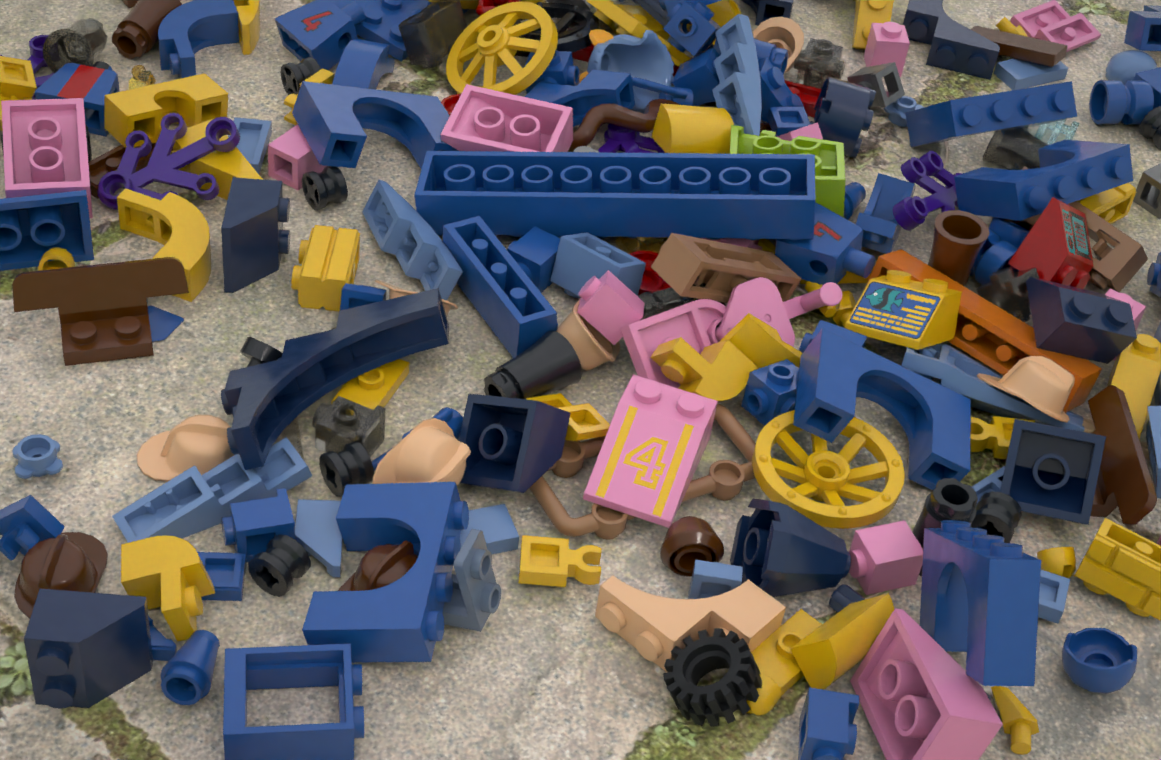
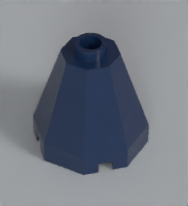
M754 498L751 500L748 507L755 508V511L751 517L742 515L738 521L730 558L731 565L743 567L741 584L750 580L770 596L777 597L833 588L838 585L842 578L847 576L851 566V555L847 551L843 539L786 504Z

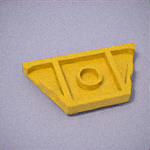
M586 0L597 9L594 15L607 25L613 27L619 34H627L642 39L645 30H651L611 0ZM657 34L662 44L666 46L675 65L679 67L680 64L691 59Z

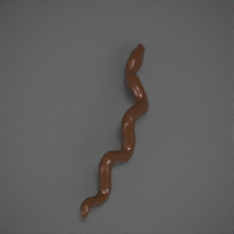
M655 99L647 104L644 113H639L614 103L597 105L586 113L577 130L573 132V141L568 152H573L575 148L580 146H588L594 139L598 129L606 123L640 133L651 132L654 129L661 103L680 104L666 99ZM760 123V134L762 130L771 131L769 123Z

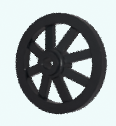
M534 3L546 10L551 18L560 19L556 24L558 32L556 50L576 52L592 44L589 37L590 30L599 29V19L593 12L578 5ZM518 19L513 26L522 23L520 21L527 19ZM574 22L580 24L574 28L567 30ZM541 28L521 35L519 38L540 41ZM517 50L515 56L529 57L530 52Z

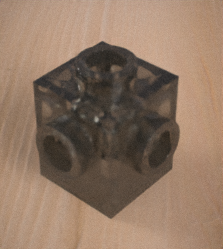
M811 38L805 50H801L794 62V69L798 70L796 83L821 89L828 76L841 79L846 62L841 61L843 47L834 45L831 41L825 39L817 40Z
M1007 267L989 275L990 281L976 288L979 296L1021 321L1027 322L1031 319V308L1026 281L1030 277L1040 278L1036 268L1013 272L1012 267Z

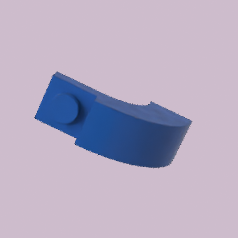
M357 38L352 39L340 58L332 84L377 89L383 74L393 73L395 59L388 57L390 45Z
M878 173L864 213L859 212L856 225L860 226L863 230L862 247L885 254L892 252L902 228L894 218L893 206L906 197H913L916 188L914 183Z

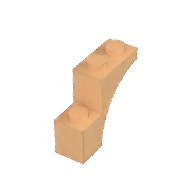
M612 575L600 585L595 617L601 621L606 629L617 633L635 647L643 658L653 661L666 671L664 667L666 659L674 660L671 654L673 648L677 646L683 650L686 647L683 639L690 635L694 642L700 639L698 631L705 629L710 637L713 636L715 628L723 629L726 636L730 631L737 633L739 639L743 638L752 652L781 626L786 607L750 580L720 595L700 599H674L646 593L622 582Z

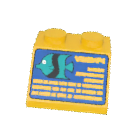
M888 270L887 275L870 279L847 319L845 329L870 338L916 350L954 339L962 292L948 289V282L942 280L924 279L923 282L911 280L910 273Z

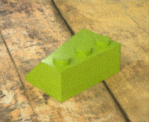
M731 125L730 154L815 155V203L844 218L846 181L844 143L798 136L788 141L776 137V132L762 130L760 136L745 134L744 127Z

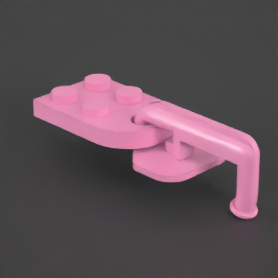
M759 277L735 286L731 292L727 307L714 300L699 299L621 327L620 330L638 376L679 388L680 384L668 379L662 373L661 367L650 358L658 345L682 337L701 354L704 347L720 342L732 328L750 313L775 328L782 341L794 347L795 335L789 319L823 306H836L842 300L843 294L839 285L828 282L822 285L820 289L783 302L776 285L767 278Z

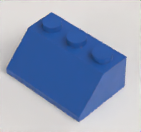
M86 190L0 199V271L38 267L42 255L50 248L55 247L64 248L69 251L73 256L74 262L94 260Z

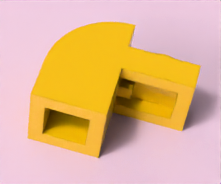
M682 337L658 345L650 357L661 367L662 373L668 379L680 384L678 389L718 402L738 395L746 386L750 372L757 368L728 339L704 347L701 354H699Z
M167 535L154 536L121 544V583L129 596L146 597L148 610L161 607V612L177 642L189 639L192 633L197 631V616L203 614L201 597L215 593L214 585L196 549L182 538Z

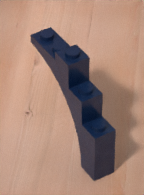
M439 288L340 310L337 327L329 331L286 340L282 357L278 358V360L230 371L225 389L221 390V401L227 415L233 414L232 427L227 429V439L231 452L234 455H240L244 469L249 470L263 467L271 446L282 431L302 411L330 391L386 363L417 352L449 344V323Z

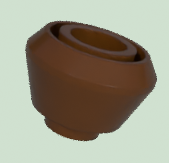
M694 516L683 517L671 524L660 549L662 563L674 573L687 577H692L695 560L720 562L724 555L723 543L712 526L707 521Z

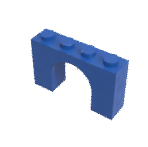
M302 81L292 114L320 165L356 168L367 138L363 128L385 133L400 141L409 149L421 169L426 151H459L441 140L440 134L450 115L437 96Z
M1072 81L949 100L906 112L905 115L910 146L916 147L999 130V133L1035 127L1077 117Z
M1062 140L1038 148L1040 168L1007 170L981 167L954 176L958 210L974 215L1019 221L1041 214L1052 197L1069 204L1133 181L1130 144Z
M822 328L800 358L793 425L832 443L855 416L856 397L868 399L889 411L903 427L909 441L908 479L931 490L936 488L939 480L945 478H955L960 482L970 471L971 399Z
M456 482L348 484L345 486L336 516L346 550L368 551L378 545H400L408 540L413 544L414 553L418 558L404 576L381 588L365 591H314L302 629L307 644H351L352 663L431 662L436 641H441L444 635V616L442 612L445 602H450L452 599L453 581L451 573L454 560L461 549L459 539L461 530H466L469 524L468 504L466 501L460 500Z
M943 520L941 521V528H924L920 626L946 652H967L966 674L983 686H1034L1041 560L1024 553L1022 545L1004 543V537L987 535V530L972 528L969 522Z

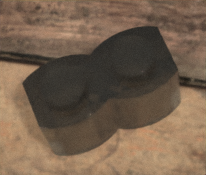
M439 0L398 25L410 64L422 65L424 69L442 64V58L449 55L454 42L467 27L460 0Z

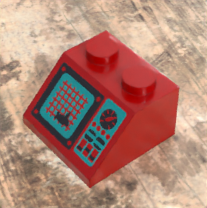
M1052 197L1008 264L1029 278L1034 277L1084 289L1090 279L1089 272L1094 266L1085 213Z

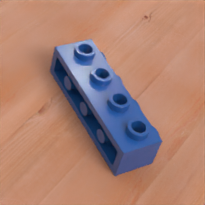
M480 216L443 225V243L447 246L463 271L457 281L458 286L513 358L529 348L546 332L550 330L557 331V312Z

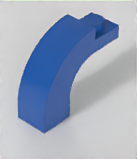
M193 0L168 13L158 29L161 71L171 70V74L178 75L179 79L196 75L194 55L196 52L209 46L239 43L238 12L234 1Z

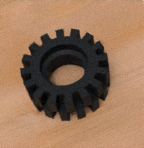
M715 628L713 636L710 637L706 629L698 631L700 639L693 642L689 635L683 639L686 646L683 650L677 646L673 648L671 654L674 660L666 659L664 665L667 673H663L664 681L678 710L688 721L692 718L696 725L703 726L705 719H707L709 725L715 727L719 726V718L725 717L729 724L736 720L733 712L739 710L745 715L750 710L746 702L747 700L756 703L759 697L756 688H762V679L759 675L761 673L747 643L743 638L739 639L737 633L730 631L726 636L723 629ZM716 669H729L726 675L719 681L711 685L697 686L700 679L707 673Z

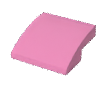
M1056 0L1015 14L1010 20L1015 27L1020 25L1028 37L1068 45L1067 52L1098 40L1101 36L1100 32L1082 13L1070 17Z

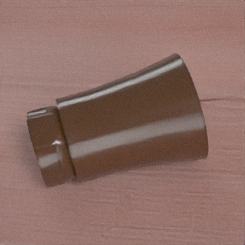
M138 0L129 14L118 24L117 29L112 35V43L125 58L132 60L134 57H142L159 42L158 29L162 20L172 10L181 6L182 3L180 0Z
M948 210L938 214L934 222V237L928 265L965 286L978 253L989 236L990 232L987 224L978 216L966 211Z

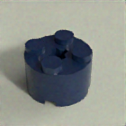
M828 76L816 101L814 120L810 121V123L818 122L823 140L844 143V156L856 158L862 142V138H859L861 130L868 131L871 125L874 111L870 109L876 90Z

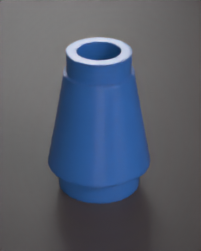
M206 630L193 632L191 637L162 668L160 675L162 681L161 689L169 700L180 705H192L209 693L220 642L213 633Z

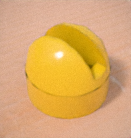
M59 247L50 248L42 255L38 270L75 267V262L72 254L66 249Z
M1055 547L1037 552V558L1041 560V570L1066 578H1070L1076 570V557L1073 547Z
M763 673L759 674L762 679V688H756L759 694L756 703L750 700L746 701L750 708L747 713H754L757 716L766 715L775 707L782 696L779 685Z

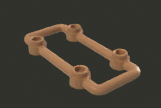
M717 404L714 420L718 422L748 462L741 465L731 460H718L710 466L707 476L691 480L682 502L709 493L719 500H731L740 493L743 482L755 479L752 455L756 443L731 411L721 404ZM606 436L583 442L565 440L562 457L549 470H552L555 475L562 478L573 477L581 470L585 459L599 455ZM543 476L529 488L555 528L566 536L577 537L594 532L602 539H614L625 530L627 520L637 518L595 503L592 505L590 514L571 518Z

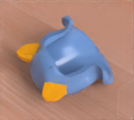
M600 29L590 30L589 37L594 48L588 61L587 71L580 75L579 83L591 70L631 73L633 78L637 77L671 86L674 79V62L666 46L662 44L654 31L645 30L641 39L627 34L613 36L611 33ZM633 86L635 106L631 110L644 113L647 104L652 100L659 99L660 93Z

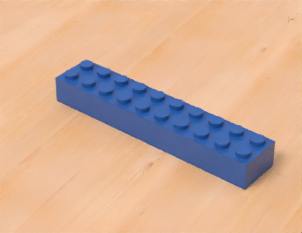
M426 151L414 197L416 211L438 236H443V225L480 216L494 235H511L514 237H522L536 226L556 237L588 232L597 238L603 236L629 237L633 239L641 237L669 238L671 233L711 240L721 238L814 240L815 155Z

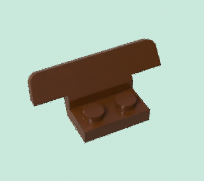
M175 257L22 272L14 278L12 284L14 312L58 308L65 366L153 356L147 298L189 293L183 264Z
M1110 385L1088 400L1096 429L1091 434L1106 436L1090 516L1107 517L1118 507L1123 524L1136 525L1154 509L1157 495L1125 393L1118 387Z

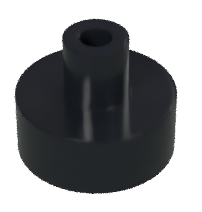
M247 337L240 350L242 355L250 359L247 367L276 361L283 354L272 346L252 337Z

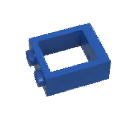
M351 644L226 648L223 715L225 760H354V739L364 738V706H353V696L362 695V664H352ZM338 686L339 723L247 727V690Z

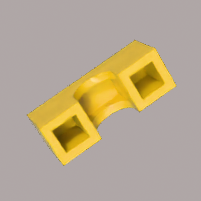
M204 73L107 94L104 99V128L125 148L127 147L125 144L126 137L131 132L137 130L145 132L153 144L157 142L160 135L162 118L169 113L180 114L187 128L217 117H227L228 93ZM144 140L137 141L133 147L144 144Z

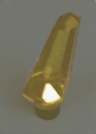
M142 65L134 66L131 70L133 77L128 81L129 90L155 84L156 79L152 72L146 71Z

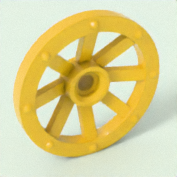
M530 2L507 3L487 11L469 24L454 42L446 64V74L449 83L457 94H462L466 84H471L485 63L482 88L513 95L519 94L533 84L550 64L558 43L556 25L546 10ZM518 19L528 20L513 26ZM541 28L540 41L519 38L521 35ZM517 50L535 53L524 68L514 58ZM473 58V60L463 73L464 62ZM505 64L514 76L496 84L497 67Z
M795 410L775 417L759 433L752 455V467L759 486L771 501L788 505L822 527L838 529L857 528L875 523L889 514L896 505L905 479L901 457L893 444L880 431L863 420L853 417L840 434L850 438V440L838 454L828 451L827 441L814 434H811L813 453L808 455L790 435L791 433L803 430L793 425ZM776 442L797 466L771 457V448ZM863 447L870 451L878 461V463L852 469L849 466V463ZM780 476L801 483V485L790 488ZM885 477V488L882 492L854 485ZM840 496L862 502V504L845 506ZM809 498H813V499H815V500H817V501L825 502V504H824V503H820V502H816V501L811 500V499H809Z

